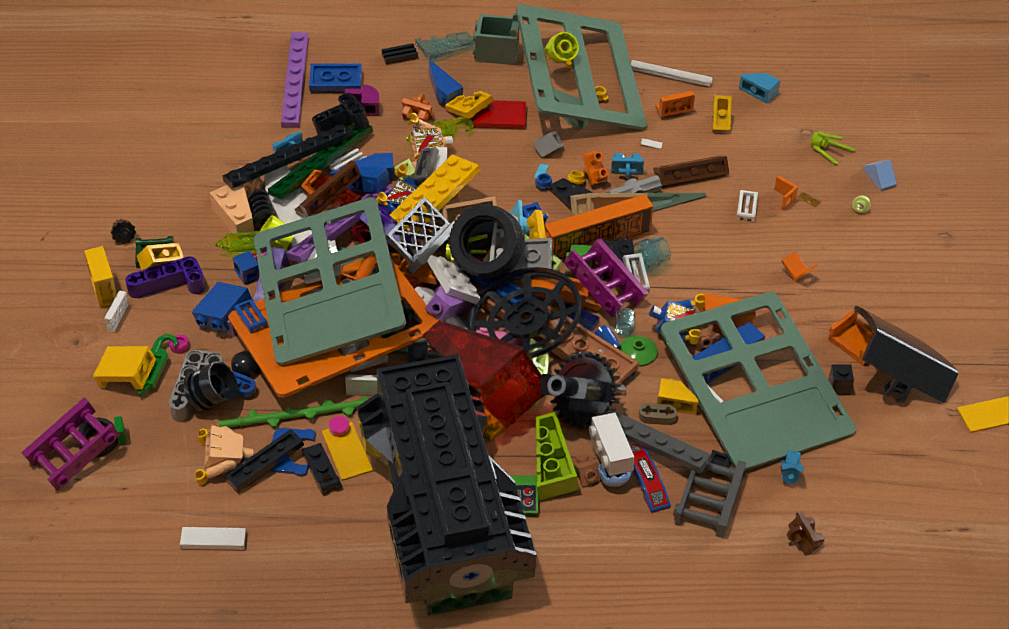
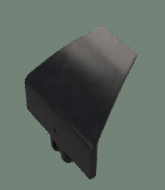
M855 305L854 310L868 322L873 331L862 360L892 376L885 383L882 394L895 398V401L898 403H903L908 397L911 388L914 387L932 398L945 403L958 376V370L941 354L920 339Z

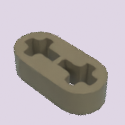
M645 403L639 409V419L648 424L671 425L677 418V409L668 404Z

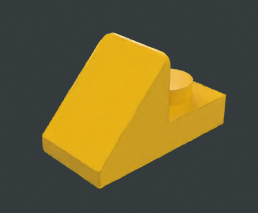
M714 95L712 131H730L732 96Z

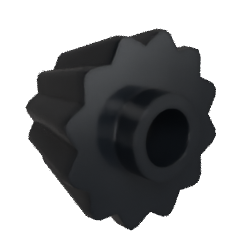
M126 219L116 220L111 229L112 239L116 240V243H130L131 239L135 238V226Z

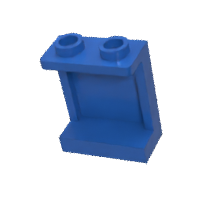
M217 282L193 309L192 314L198 326L228 332V315L234 311V306L252 299L246 287Z

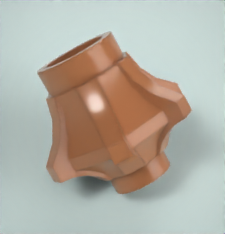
M713 325L696 328L700 330L699 342L695 344V349L700 351L703 348H708L709 345L714 344L716 339L720 338V335L712 330Z

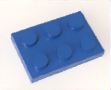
M362 63L311 64L309 91L361 89Z

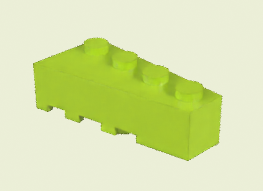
M556 412L536 417L537 491L539 501L579 490L577 474Z

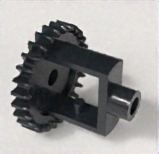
M592 352L573 353L571 358H564L566 364L559 363L561 370L554 369L557 375L542 374L539 387L540 394L555 396L550 403L557 404L553 410L560 411L557 416L563 418V422L569 423L570 426H577V428H589L592 425V417L610 414L609 410L616 411L613 403L619 404L620 402L615 396L621 395L620 392L616 391L617 388L621 387V384H616L615 382L620 379V376H613L617 369L610 368L612 362H606V357H600V354Z

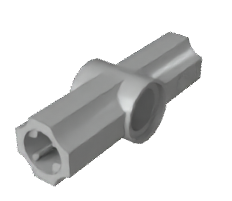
M657 175L639 181L633 178L627 180L623 186L609 190L607 193H653L661 190L662 185Z

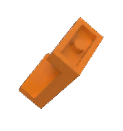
M853 310L850 313L847 312L840 321L834 322L830 326L828 340L862 366H865L867 363L862 360V357L873 331L868 325L857 318L858 313Z

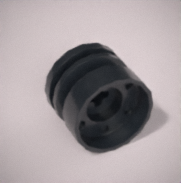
M220 361L212 362L201 369L189 373L183 383L184 393L188 402L197 411L201 412L209 411L212 408L218 407V405L233 400L238 391L237 380L233 371L224 362Z

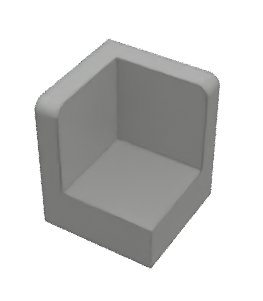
M556 131L550 132L533 142L541 157H545L551 152L564 147Z

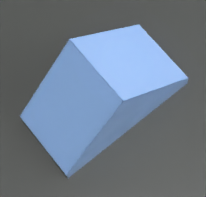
M891 160L877 161L863 166V170L880 191L897 186Z

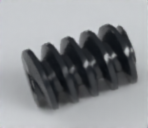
M265 190L254 191L247 199L253 224L260 230L270 216H275L270 196Z

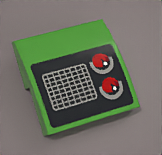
M509 475L515 480L524 515H538L537 475Z

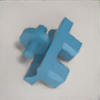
M298 131L290 134L285 139L273 143L274 153L278 150L286 149L292 144L302 142V132Z
M615 153L614 157H612L611 173L625 174V179H629V174L643 175L644 158H641L640 154L633 153L630 158L624 157L622 153Z
M787 450L786 461L781 460V468L784 469L782 471V479L787 484H795L800 478L799 472H803L804 466L800 463L801 453L798 451Z

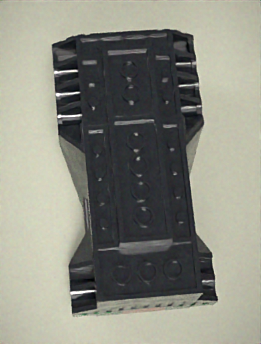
M459 354L376 369L377 394L357 406L358 422L366 454L383 463L388 468L393 493L387 504V522L405 603L423 600L427 616L512 599L514 581L535 577L537 554L533 547L532 537L522 510L515 480L487 453L483 436L487 432L488 417L484 410L483 400L479 394L478 384L466 380Z

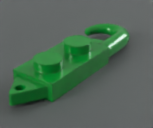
M164 334L155 340L151 351L156 361L143 389H137L139 397L150 389L155 388L168 361V354L161 346L163 342L172 340L173 346L176 347L178 341L174 335Z

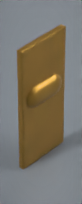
M804 192L798 196V198L814 207L821 203Z

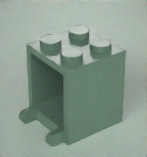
M516 13L513 14V17L480 14L479 21L475 22V31L473 32V42H475L473 45V55H476V62L516 65L520 32Z

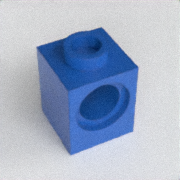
M250 251L232 257L234 271L244 284L259 278L258 262Z

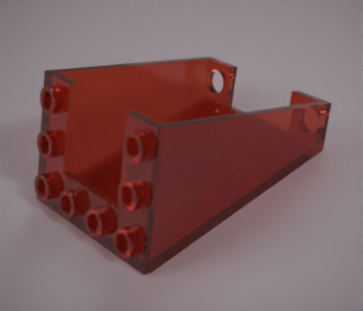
M441 320L423 334L428 343L443 357L459 354L466 380L480 394L483 405L506 429L516 423L526 411H529L538 400L545 396L540 394L539 388L542 374L521 346Z

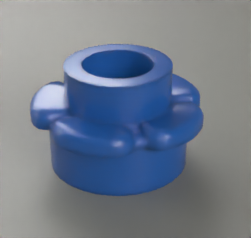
M546 173L539 174L537 180H535L536 186L542 190L550 188L549 185L552 184L551 176Z

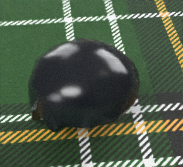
M249 351L238 352L231 360V368L234 372L252 379L261 373L260 368Z

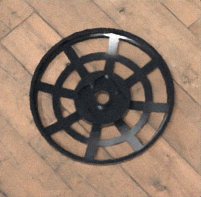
M543 267L514 270L495 279L478 294L481 299L477 304L472 303L469 310L468 330L477 348L492 358L505 361H523L536 358L555 349L572 334L581 316V296L574 282L557 270ZM531 277H547L559 282L553 290L543 287H532ZM523 279L524 288L511 292L503 298L495 292L510 282ZM564 286L570 289L576 300V305L567 309L564 301L558 295ZM532 293L544 294L547 297L542 302L538 299H533ZM524 295L523 300L513 305L508 303L511 299ZM489 297L497 303L491 310L488 321L476 320L481 306ZM555 300L560 307V311L549 313L547 307ZM501 308L506 310L503 321H494ZM576 312L569 328L562 335L558 334L564 325L566 316ZM560 318L554 331L547 329L551 320ZM476 327L487 328L489 336L494 343L484 347L478 340ZM494 328H505L508 334L499 339L494 332ZM539 334L546 337L545 339L530 345L531 338L536 337ZM513 338L523 339L522 346H512L506 343ZM550 340H554V342L549 344L548 346L529 353V350L540 347L545 343L549 342ZM502 347L511 351H521L520 355H504L492 351Z

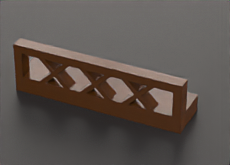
M721 155L653 168L654 173H658L662 186L729 174L727 156Z
M349 161L295 209L296 214L306 218L322 211L361 177L356 162Z

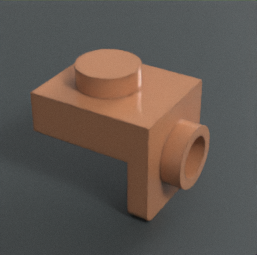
M582 454L572 459L582 486H587L601 480L598 472V462L590 455Z

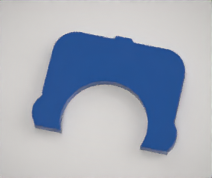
M290 428L277 429L274 432L272 442L289 431ZM292 429L302 440L314 442L316 431L312 429ZM287 457L271 468L270 471L295 474L302 477L307 474L308 464H296Z

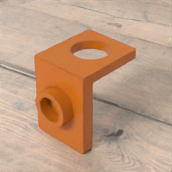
M314 170L301 185L307 191L305 194L308 197L316 191L311 185L321 175L322 172L320 170Z
M777 176L774 190L784 195L782 210H785L796 200L798 186L781 176Z
M795 251L781 260L794 281L818 266L815 264L807 269Z

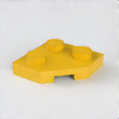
M479 91L474 92V96H457L448 102L445 107L447 111L469 119L493 102L492 95Z

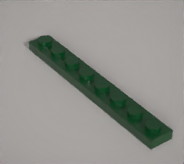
M368 125L363 129H355L352 126L350 129L353 131V137L314 154L269 187L268 194L283 200L298 189L314 170L322 171L373 132V127Z

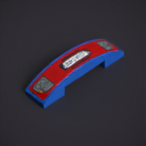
M638 444L630 445L634 455V473L644 492L643 498L650 512L654 513L670 508L671 504L665 486L650 455L644 447Z

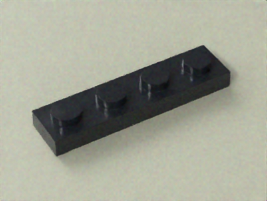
M290 429L225 474L227 482L239 492L303 447V440Z

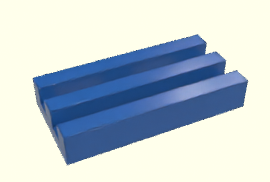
M252 299L234 306L235 312L250 334L254 333V329H257V331L261 330V326L268 327L267 320ZM247 305L251 307V309L254 311V313L260 321H256L250 310L247 308ZM240 308H242V309L244 310V312L246 313V315L248 316V318L251 320V322H252L253 324H251V323L248 321V319L246 318V316L244 315V313L242 312V310H241Z

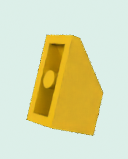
M179 243L148 245L137 255L141 270L184 258Z
M661 378L657 404L672 405L677 409V412L696 415L698 405L696 396L681 381Z

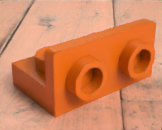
M693 91L660 97V103H656L655 107L661 117L693 111L695 94Z

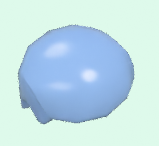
M602 464L598 468L602 482L609 487L624 485L629 481L632 473L630 471L609 476Z

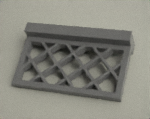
M424 197L386 235V240L410 264L407 269L414 273L450 236L449 234L455 221L449 223ZM422 204L428 209V213L422 211ZM412 215L418 216L419 222H413ZM424 217L429 218L430 224L424 223ZM435 219L438 220L443 226H436ZM403 225H409L410 232L404 231ZM414 227H419L421 234L415 233ZM425 229H430L432 236L426 235ZM392 235H400L401 242H398ZM405 236L411 237L412 244L406 243ZM416 238L422 239L423 246L417 245ZM407 248L413 249V257L407 252Z

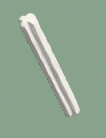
M636 60L631 62L634 71L710 87L712 84V77Z

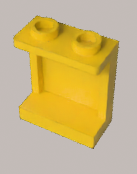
M107 346L93 378L100 388H106L108 382H131L135 389H143L156 358L148 346Z

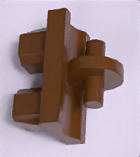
M803 511L797 512L795 519L788 525L790 530L787 532V538L790 541L796 540L803 553L809 555L814 548H818L823 544L824 537L820 533H814L815 522L812 517H805Z

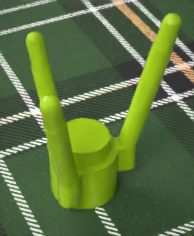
M819 131L815 132L811 138L813 150L821 153L835 165H838V162L821 148H826L828 144L855 152L854 148L829 140V138L842 140L843 137Z

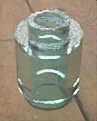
M623 308L617 312L615 330L620 337H630L634 332L636 313L629 308Z

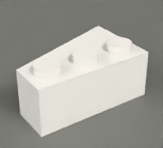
M616 413L592 417V426H589L591 446L609 476L634 471V455Z

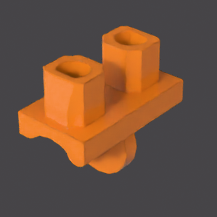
M420 94L418 98L413 97L412 100L402 99L403 108L401 114L403 118L410 119L407 115L416 113L418 118L425 122L429 118L433 119L432 106L429 105V101L425 100V95Z
M598 150L582 154L586 168L583 170V173L588 175L590 185L607 182L609 173L603 167L602 161L604 157L602 152Z

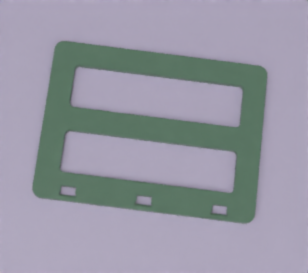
M519 4L517 6L516 14L535 105L540 113L637 130L645 129L647 123L624 34L619 23L530 5ZM538 21L561 25L564 28V32L571 33L577 39L579 45L578 54L571 62L582 106L557 102L554 99ZM581 29L607 35L626 113L604 110L599 107ZM538 92L543 93V97H539Z

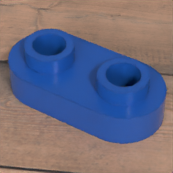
M233 371L238 385L237 395L241 397H251L256 392L255 380Z

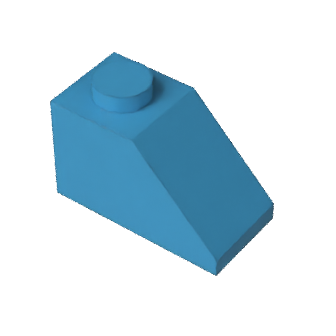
M767 73L742 74L740 76L739 89L768 103L778 94L780 80Z

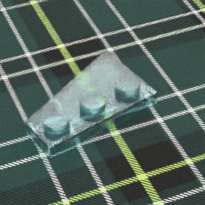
M468 32L447 34L445 38L431 36L430 40L421 41V38L415 39L417 47L430 60L452 54L461 49H467L475 44L473 37Z

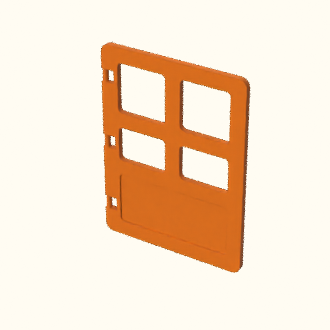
M363 258L342 266L343 273L350 276L356 275ZM392 259L400 298L407 302L422 323L388 338L377 336L367 339L366 341L369 346L346 356L340 355L336 349L280 366L274 357L269 323L268 327L261 326V330L257 331V329H254V333L250 334L235 310L228 315L229 322L278 397L285 398L293 395L304 388L319 384L354 369L360 364L380 358L408 346L414 341L436 334L441 330L439 320L425 309L426 303ZM342 275L335 276L337 285H342L341 281L347 279ZM322 280L309 284L303 282L281 291V302H288L322 289ZM274 294L269 296L270 300L275 299L276 296ZM265 298L254 302L268 322ZM247 305V308L250 310L256 321H260L254 313V311L251 309V307ZM240 308V309L242 310V312L244 313V315L246 316V318L248 319V321H249L251 324H253V323L251 322V320L248 318V316L246 315V313L244 312V310H243L242 308ZM416 332H419V333H420V334H418V335H416V336H413V337H410V336H409V335L414 334V333H416ZM283 338L277 340L278 346L284 344ZM364 355V358L359 359L357 361L354 360L355 358ZM308 379V382L301 385L298 384V382Z

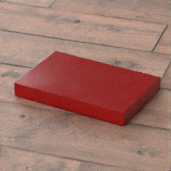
M493 100L486 108L481 109L473 117V127L525 129L526 101Z

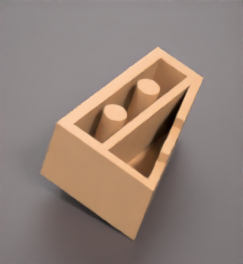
M243 184L235 188L225 185L210 192L212 209L238 241L254 234L253 218Z

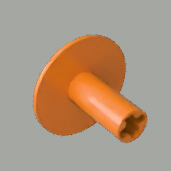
M371 254L363 258L355 277L343 272L340 274L352 281L370 276L377 262L376 255Z

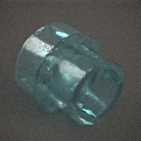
M663 237L656 239L646 238L634 243V253H642L646 272L658 268L661 262L669 260L671 257L669 245Z

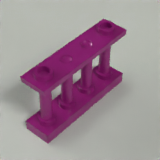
M601 238L595 240L587 254L580 256L575 250H572L563 262L612 318L615 317L623 306L622 303L630 300L635 306H638L649 293ZM594 259L600 267L592 270L586 262ZM606 273L612 281L604 283L598 276ZM618 286L624 294L616 297L610 289Z
M85 397L21 452L33 467L39 462L52 475L47 480L57 491L120 436L111 423L105 428L93 416L96 410ZM85 421L99 433L90 442L77 430ZM70 434L83 447L75 455L61 443ZM54 448L67 460L59 469L45 457Z

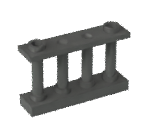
M738 460L736 468L732 467V469L708 463L703 469L728 476L732 482L731 484L727 483V485L697 477V472L691 470L680 504L676 503L673 516H676L675 525H680L682 516L713 524L717 528L716 537L724 539L744 477L746 462ZM695 484L724 492V495H727L726 500H718L691 492L692 486ZM690 500L719 508V511H722L721 516L717 515L715 517L685 508L687 501Z

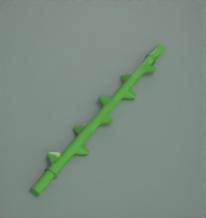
M362 396L360 400L336 404L330 399H325L322 406L296 410L288 407L283 412L259 415L255 410H251L247 417L219 421V427H242L244 425L268 422L272 427H276L280 420L304 416L313 419L317 414L343 411L347 416H351L354 409H357V406L369 398Z

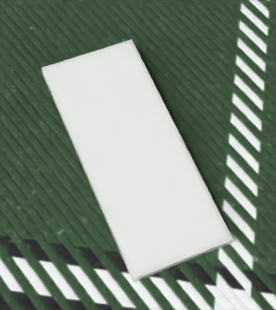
M643 138L641 141V145L661 149L663 144Z

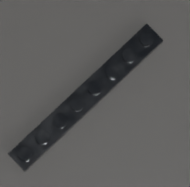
M343 124L337 125L331 130L323 131L319 135L309 137L298 144H292L290 147L278 150L272 155L262 157L260 160L248 163L239 169L231 170L229 173L222 175L223 182L235 188L353 137V131Z

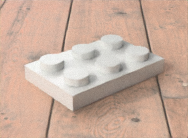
M431 255L427 262L446 294L474 304L479 302L481 298L476 292L477 289L472 285L469 276L465 274L464 270L456 264L457 262H449L441 256L435 257Z

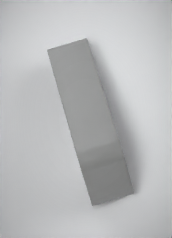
M192 350L186 354L169 400L173 420L177 422L185 421L188 419L192 409L184 393L183 383L185 377L189 373L201 369L212 362H223L222 355L216 352Z

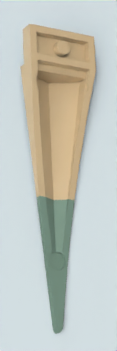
M587 193L570 197L572 216L644 194L652 203L653 211L704 197L707 194Z

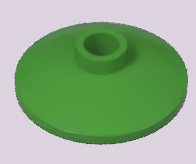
M638 335L624 339L619 349L638 361L639 366L651 364L658 354L657 346L651 339Z

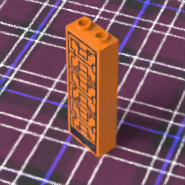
M644 194L544 225L546 238H552V253L561 260L566 258L567 252H570L571 244L592 246L595 240L599 238L609 240L610 242L620 238L630 239L651 232L653 205Z

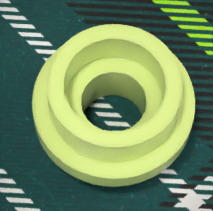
M858 196L853 200L852 207L858 213H866L870 209L871 203L866 196Z

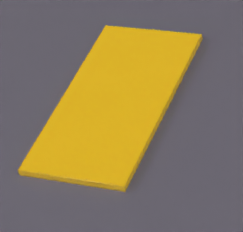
M1009 396L957 407L970 433L1009 424Z
M352 422L349 423V432L344 436H334L330 433L329 429L322 431L342 481L373 471Z

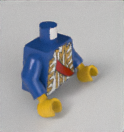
M401 164L395 170V175L399 178L402 177L403 180L399 179L388 196L384 192H380L376 198L377 203L386 207L391 213L418 188L410 175L407 176L408 168L405 164Z
M696 295L694 301L691 299L674 302L667 301L662 308L652 306L649 316L657 319V332L661 334V326L665 322L695 314L696 309L693 306L703 309L705 307V295ZM692 329L679 333L684 344L689 340L694 345L699 342L700 330Z

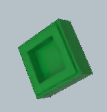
M121 416L114 417L115 429L120 434L117 437L118 445H124L127 441L123 418Z

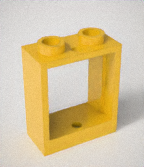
M103 246L84 250L99 307L112 305L117 293Z

